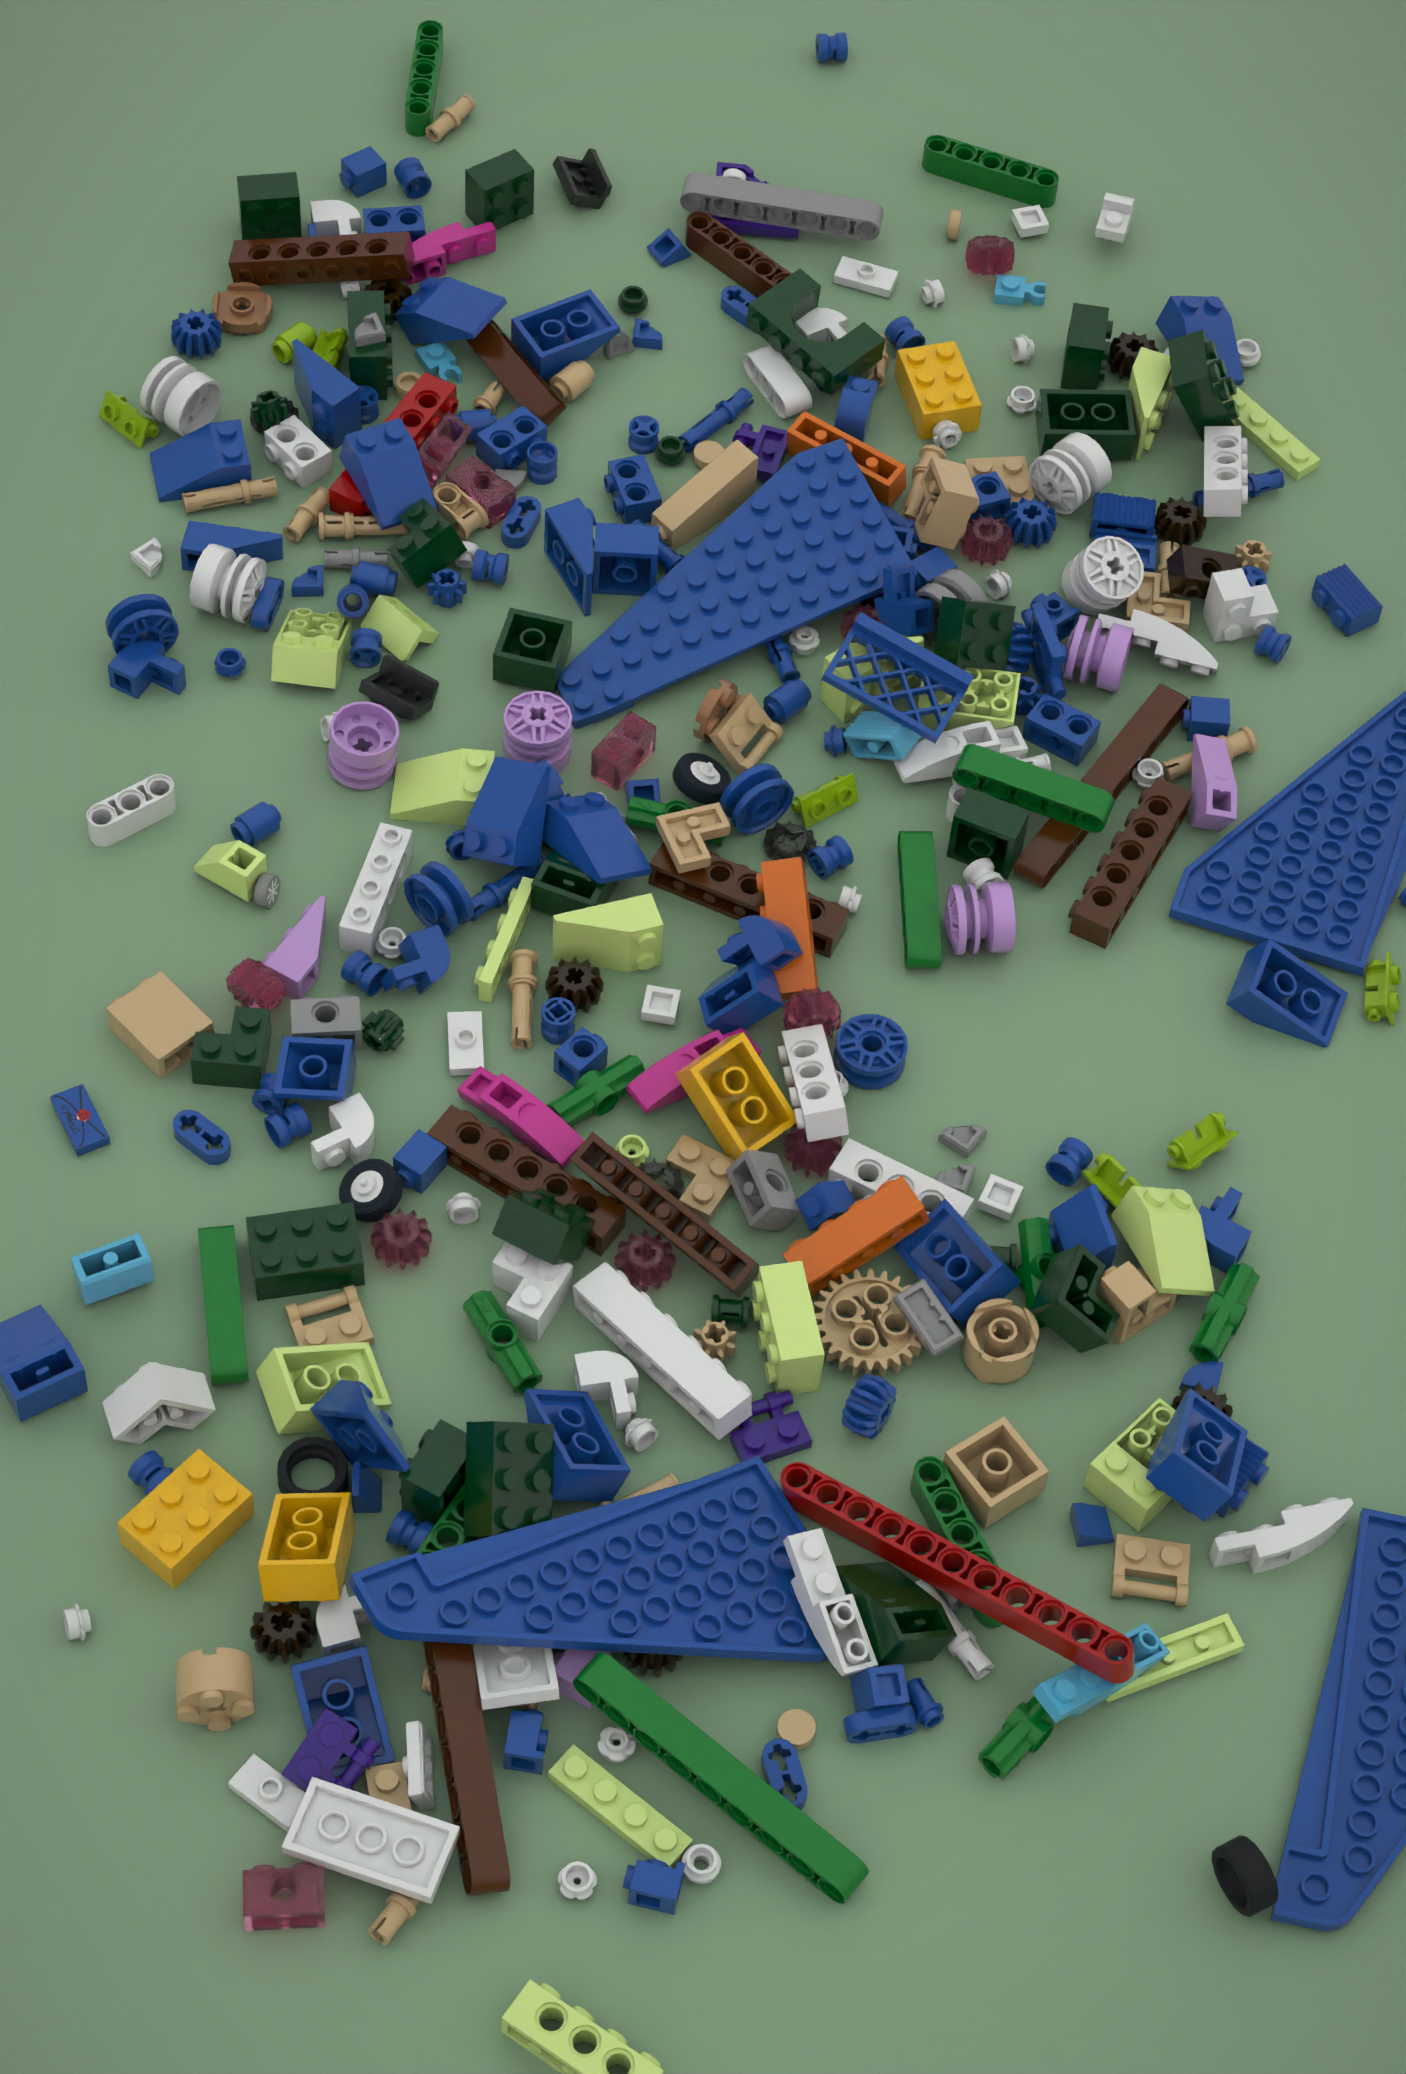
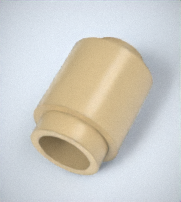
M583 360L573 361L550 379V388L561 401L570 403L591 386L595 378L594 371Z

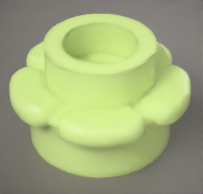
M638 1135L624 1136L615 1147L616 1151L636 1167L642 1166L645 1163V1158L649 1157V1148L644 1139Z

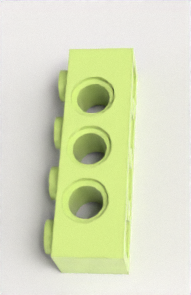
M530 1979L501 2018L502 2033L561 2074H610L607 2069L615 2064L626 2067L628 2070L627 2074H664V2070L660 2068L661 2064L655 2057L644 2051L639 2054L627 2045L626 2039L620 2033L610 2028L606 2031L595 2024L594 2018L585 2009L579 2006L570 2007L560 2000V1994L548 1984L541 1983V1985H538ZM555 2019L562 2026L555 2031H547L540 2024L544 2020ZM585 2041L591 2043L595 2049L589 2054H581L574 2049V2046L579 2042Z

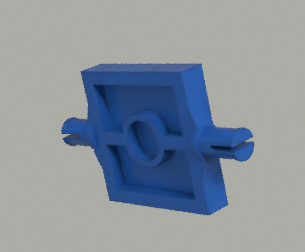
M1046 608L1025 609L1021 612V618L1025 626L1030 627V635L1035 637L1033 642L1035 651L1032 654L1034 662L1030 663L1038 684H1042V694L1046 693L1056 699H1061L1067 693L1062 683L1063 663L1067 662L1066 647L1063 643L1060 644L1057 637L1056 623L1053 619L1050 620Z

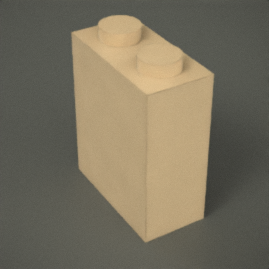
M162 971L151 978L142 980L135 989L124 996L117 997L106 1008L109 1029L160 1079L191 1059L195 1032L214 1033L213 1021Z

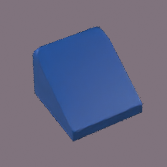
M669 228L646 247L663 268L691 256V253Z
M659 778L630 780L624 783L627 807L632 796L661 802Z
M354 1462V1465H352V1507L354 1513H379L382 1510V1480L361 1462Z
M1080 1502L1072 1503L1069 1516L1077 1547L1114 1542L1106 1507Z

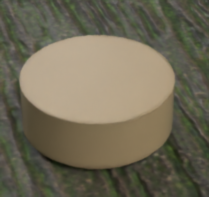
M950 210L946 232L948 239H958L962 210Z
M415 372L399 374L394 381L396 396L402 400L421 375Z
M702 441L694 448L693 461L697 467L703 469L723 452L724 448L715 441Z
M801 1709L788 1710L778 1720L777 1738L789 1741L796 1750H802L812 1743L816 1724L808 1712Z

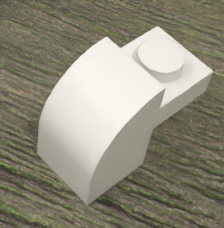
M1106 192L1094 237L1123 243L1126 240L1130 227L1135 199Z
M340 200L310 201L311 224L314 223L315 236L362 234L361 216L358 210L349 203Z
M814 308L793 325L800 334L808 339L818 342H830L838 340L847 334L848 319L833 309Z
M359 1092L346 1098L344 1101L329 1106V1124L333 1132L311 1142L312 1162L318 1171L327 1167L338 1166L348 1157L356 1165L361 1161L367 1160L372 1154L375 1145L374 1116Z
M600 1350L574 1354L573 1373L577 1391L588 1392L593 1402L609 1399L615 1431L625 1430L626 1426L631 1422V1415L637 1413L634 1395L638 1394L639 1376L634 1365L624 1356L611 1351Z
M343 1584L340 1600L320 1602L317 1609V1638L322 1656L361 1646V1637L357 1626L371 1623L356 1595L348 1596L345 1584Z

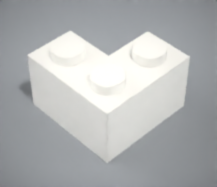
M1242 568L1212 573L1202 616L1214 643L1260 636L1267 625L1275 627L1279 611L1267 584L1250 587Z
M505 1242L492 1262V1285L513 1294L506 1304L507 1318L517 1325L520 1334L538 1342L572 1288L573 1265L567 1262L552 1265Z
M148 1362L141 1366L136 1374L124 1384L119 1385L102 1402L113 1439L140 1445L164 1425L193 1430L216 1411L204 1373L163 1365L157 1362Z

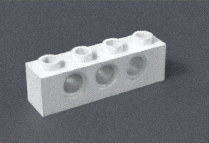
M1204 426V517H1241V504H1248L1247 438H1241V426Z
M380 822L339 924L340 950L350 953L362 950L371 958L373 957L376 950L375 944L379 940L380 932L385 927L413 856V830Z
M817 1024L781 1031L783 1045L777 1046L780 1064L784 1066V1079L786 1087H789L791 1106L796 1108L794 1109L797 1129L805 1130L808 1142L848 1135L846 1106L823 1025Z
M848 1138L829 1168L827 1181L844 1180L855 1202L861 1199L865 1200L876 1193L878 1188L886 1181L896 1180L903 1176L925 1209L934 1210L946 1199L967 1222L971 1217L974 1198ZM862 1179H869V1180H871L872 1182H866V1181H863Z

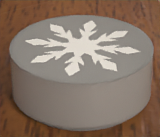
M265 872L259 877L254 890V900L257 905L271 908L275 904L280 891L279 876Z

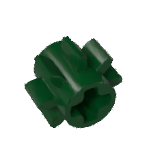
M276 391L261 392L257 395L256 401L251 402L254 423L261 422L262 427L265 429L280 425V422L284 421V419L290 418L287 397L280 398L279 393Z
M379 1010L377 1014L371 1011L362 1022L365 1026L362 1031L364 1033L363 1040L374 1051L387 1052L389 1048L395 1051L405 1039L401 1035L404 1032L402 1019L390 1010Z

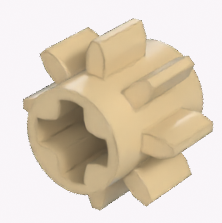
M1247 540L1243 546L1236 545L1234 555H1237L1238 568L1254 566L1267 574L1272 552L1266 551L1264 543L1260 541Z
M707 1319L702 1330L694 1329L693 1337L700 1343L703 1351L712 1359L717 1358L723 1363L726 1355L734 1357L736 1346L733 1343L736 1340V1331L729 1332L724 1320L722 1322H711Z

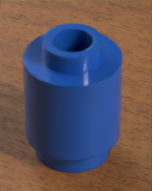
M490 409L460 411L458 415H452L454 439H462L463 442L476 441V434L497 421L496 414L491 415Z
M361 561L359 567L353 566L350 584L362 586L368 595L371 596L387 595L393 597L398 572L392 571L391 567Z
M352 583L340 589L337 595V607L344 616L357 618L367 611L369 596L362 586ZM356 594L359 597V602L356 605H350L347 602L348 595Z
M800 679L788 680L764 698L763 709L773 722L776 721L783 724L807 707L808 701L811 700V692L808 686Z
M262 801L235 817V822L230 824V831L235 840H240L247 845L254 846L280 830L279 822L281 821V815L273 804L268 805Z

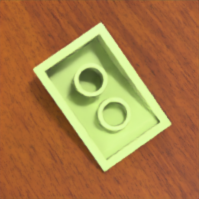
M461 748L397 763L389 819L466 825L469 814L495 759V751Z
M652 893L553 915L552 957L554 961L563 959L570 963L575 956L579 963L589 959L592 967L624 972L648 970L654 966L661 965L664 924Z
M1131 1186L1111 1214V1217L1157 1292L1212 1296L1215 1289L1202 1219L1193 1204L1191 1196L1185 1190Z
M369 1342L273 1348L256 1370L278 1435L306 1433L322 1429L323 1426L310 1408L340 1380L364 1383L372 1392V1401L379 1410L387 1409L392 1404Z

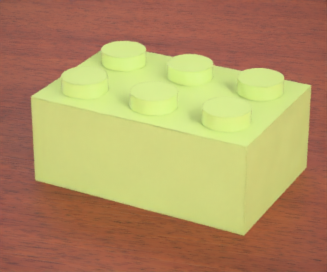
M802 1261L760 1266L758 1281H753L752 1283L754 1300H750V1309L753 1321H759L761 1331L757 1332L759 1350L761 1353L766 1352L768 1362H765L767 1383L774 1384L777 1394L790 1390L791 1394L819 1391L825 1353Z

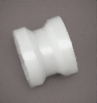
M989 858L975 860L963 872V878L966 883L975 886L978 898H981L982 888L985 883L1004 882L1000 873L994 872L995 866Z

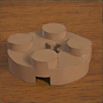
M236 282L227 285V290L221 294L218 291L212 299V313H214L217 321H220L223 333L261 334L265 331L266 324L270 322L273 315L272 299L268 293L267 295L263 293L261 287L256 284ZM240 306H246L245 310H239Z
M725 679L718 681L722 685L718 690L713 687L709 690L696 715L695 721L701 724L699 731L693 728V735L706 743L712 742L709 735L741 696L737 694V685Z

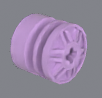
M1081 614L1078 623L1071 631L1066 647L1067 662L1064 663V679L1072 681L1076 668H1080L1079 683L1085 684L1092 671L1097 673L1096 688L1117 693L1128 658L1134 628L1113 623L1106 636L1101 634L1102 620L1096 619L1092 632L1087 631L1089 616Z
M536 690L524 692L514 697L506 706L503 716L504 758L531 763L544 759L557 773L561 772L569 763L571 755L572 714L570 707L561 697L551 692Z
M362 701L342 706L333 715L329 730L327 762L328 769L335 780L349 788L369 790L384 785L392 777L396 767L399 741L398 721L392 712L382 705Z
M1008 882L985 883L982 888L981 898H978L973 884H966L964 893L959 884L949 886L944 919L952 954L954 956L963 955L966 946L971 955L977 954L981 939H983L989 954L1012 952L1015 944L1016 918L1010 884Z

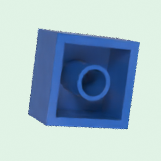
M596 523L593 594L643 596L656 584L659 526Z

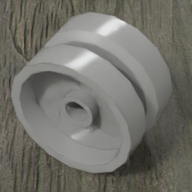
M947 569L931 583L926 584L915 592V597L933 600L934 631L922 635L934 646L942 596L988 601L976 581L963 571Z

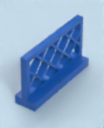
M860 612L821 680L936 744L966 693L974 675ZM852 640L865 647L867 655L853 657L849 647ZM887 659L894 664L896 671L881 673L877 660ZM870 662L874 675L860 677L856 664ZM849 665L853 678L843 680L834 675L833 672L837 667ZM915 675L922 679L924 687L910 689L906 676ZM899 677L903 691L889 693L884 680ZM878 682L881 695L872 696L866 693L863 684ZM943 691L954 697L952 703L938 705L934 692ZM927 694L932 707L917 709L913 696ZM906 698L910 711L900 712L896 710L891 700ZM934 714L938 723L937 729L934 731L923 725L920 716Z

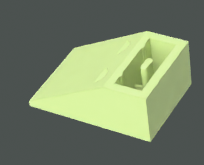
M1141 347L1133 364L1128 390L1131 391L1136 429L1133 451L1135 460L1140 461L1145 450H1151L1155 438L1153 430L1159 431L1164 418L1162 410L1169 409L1173 398V393L1169 392V388L1173 389L1170 356Z
M307 608L290 610L273 644L271 681L335 689L341 677L353 618L345 617L339 612L320 614L313 613L312 610Z
M922 636L907 637L923 647L924 638ZM856 642L850 643L849 647L853 657L867 655L865 647ZM838 650L824 658L823 674ZM887 659L877 660L881 673L896 671L894 664ZM870 662L856 664L860 677L874 675ZM849 665L837 667L833 672L834 675L843 680L853 678ZM915 675L906 676L911 688L918 681V677ZM899 677L884 680L889 693L903 690ZM822 680L820 700L843 723L857 717V715H861V711H867L871 708ZM878 682L863 684L866 693L872 696L881 695Z
M958 666L974 675V678L943 732L985 721H990L994 729L1013 726L1021 673ZM943 691L934 692L938 705L952 703L954 697ZM927 694L919 695L917 709L932 707ZM934 714L920 716L923 725L934 731L937 729L938 723Z
M1160 1397L1090 1463L1082 1485L1137 1532H1140L1172 1499L1165 1492L1156 1489L1146 1479L1151 1456L1176 1411Z

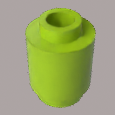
M297 322L275 338L271 348L275 357L281 363H293L292 342L296 339L313 350L317 334L311 325Z

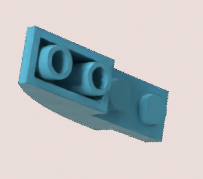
M1147 1623L1123 1634L1131 1640L1134 1647L1135 1672L1128 1681L1114 1684L1076 1664L1038 1684L1032 1694L1055 1723L1070 1715H1073L1075 1718L1099 1704L1148 1671L1170 1653ZM1120 1656L1110 1658V1660L1120 1661L1124 1659Z

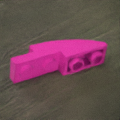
M456 222L417 239L412 243L415 256L410 278L398 279V281L405 280L408 286L422 282L429 277L436 278L446 275V265L496 251V229L492 222L463 229L460 222Z
M742 1027L724 1035L719 1030H716L664 1057L627 1085L626 1090L646 1114L688 1097L675 1073L727 1037L744 1032L759 1057L761 1050Z
M479 1066L457 1088L460 1098L508 1127L513 1138L548 1160L557 1163L562 1168L571 1161L570 1158L584 1142L547 1105L503 1073L497 1077Z

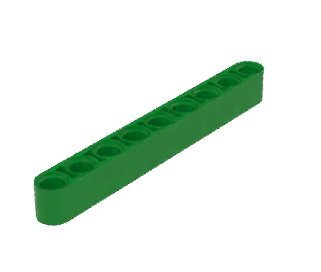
M604 1652L596 1653L573 1680L575 1689L583 1698L833 1901L839 1904L846 1903L869 1874L867 1866L858 1856Z

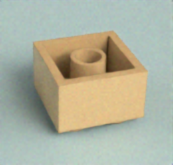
M1005 1416L947 1450L943 1459V1463L946 1465L965 1504L984 1528L1043 1493L1049 1474L1046 1466Z

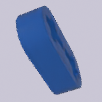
M739 286L724 288L721 293V309L744 327L750 329L746 324L749 303L755 300L756 297Z
M522 496L515 500L501 526V540L505 546L516 549L525 546L529 542L541 519V504L538 499L532 496ZM527 510H529V511L526 513L525 517L522 516V513H525Z
M266 577L264 586L253 607L251 615L252 628L264 631L270 630L283 599L284 580Z
M184 1110L174 1117V1136L181 1145L209 1165H219L228 1160L231 1154V1144L226 1132L195 1110ZM195 1124L196 1132L190 1128L183 1131L184 1125L191 1127ZM208 1143H210L212 1146H217L221 1144V1149L218 1150L217 1148H212L211 1150H209Z
M909 1705L860 1711L848 1715L843 1720L847 1741L854 1744L903 1737L912 1734L918 1729L914 1708Z
M773 1739L764 1746L761 1757V1766L766 1783L783 1795L784 1782L788 1781L790 1790L798 1792L796 1793L795 1800L790 1802L801 1810L805 1806L808 1790L797 1751L789 1741ZM774 1752H779L781 1757H786L785 1771H780L777 1760H772Z

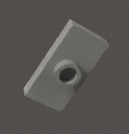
M925 1279L893 1297V1302L933 1359L963 1341L964 1335Z

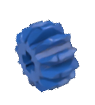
M190 309L188 314L179 313L178 319L172 320L171 342L173 347H176L179 355L187 354L189 359L193 356H199L203 359L204 354L214 355V350L220 348L222 326L220 321H217L214 313L206 314L204 309L199 312H194Z
M1035 496L1030 501L1022 497L1019 503L1012 502L1004 517L1006 537L1013 538L1014 545L1023 543L1027 549L1029 545L1033 544L1039 549L1042 543H1049L1056 531L1055 508L1048 507L1047 500L1037 502Z
M1013 622L1007 668L1001 671L1028 672L1029 664L1034 662L1032 654L1035 651L1033 648L1035 637L1030 635V627Z
M870 1374L862 1376L856 1381L855 1387L851 1389L849 1397L845 1400L846 1405L842 1410V1425L861 1437L865 1436L872 1439L877 1436L892 1413L893 1405L896 1402V1388L879 1376Z

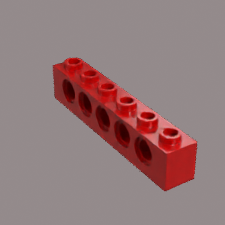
M424 372L383 423L401 418L416 444L419 456L422 455L430 439L440 433L443 423L457 411L459 401L457 400L456 385ZM345 468L329 488L330 511L339 515H344L345 512L353 513V516L373 515Z

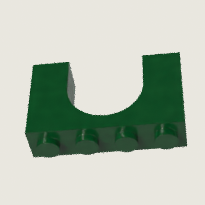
M798 269L749 303L746 324L754 333L759 334L775 351L780 352L791 361L795 368L811 378L816 386L824 389L829 395H833L846 385L849 375L858 377L882 360L885 339L865 322L840 339L830 342L814 341L800 334L793 324L818 306L821 285L802 269Z

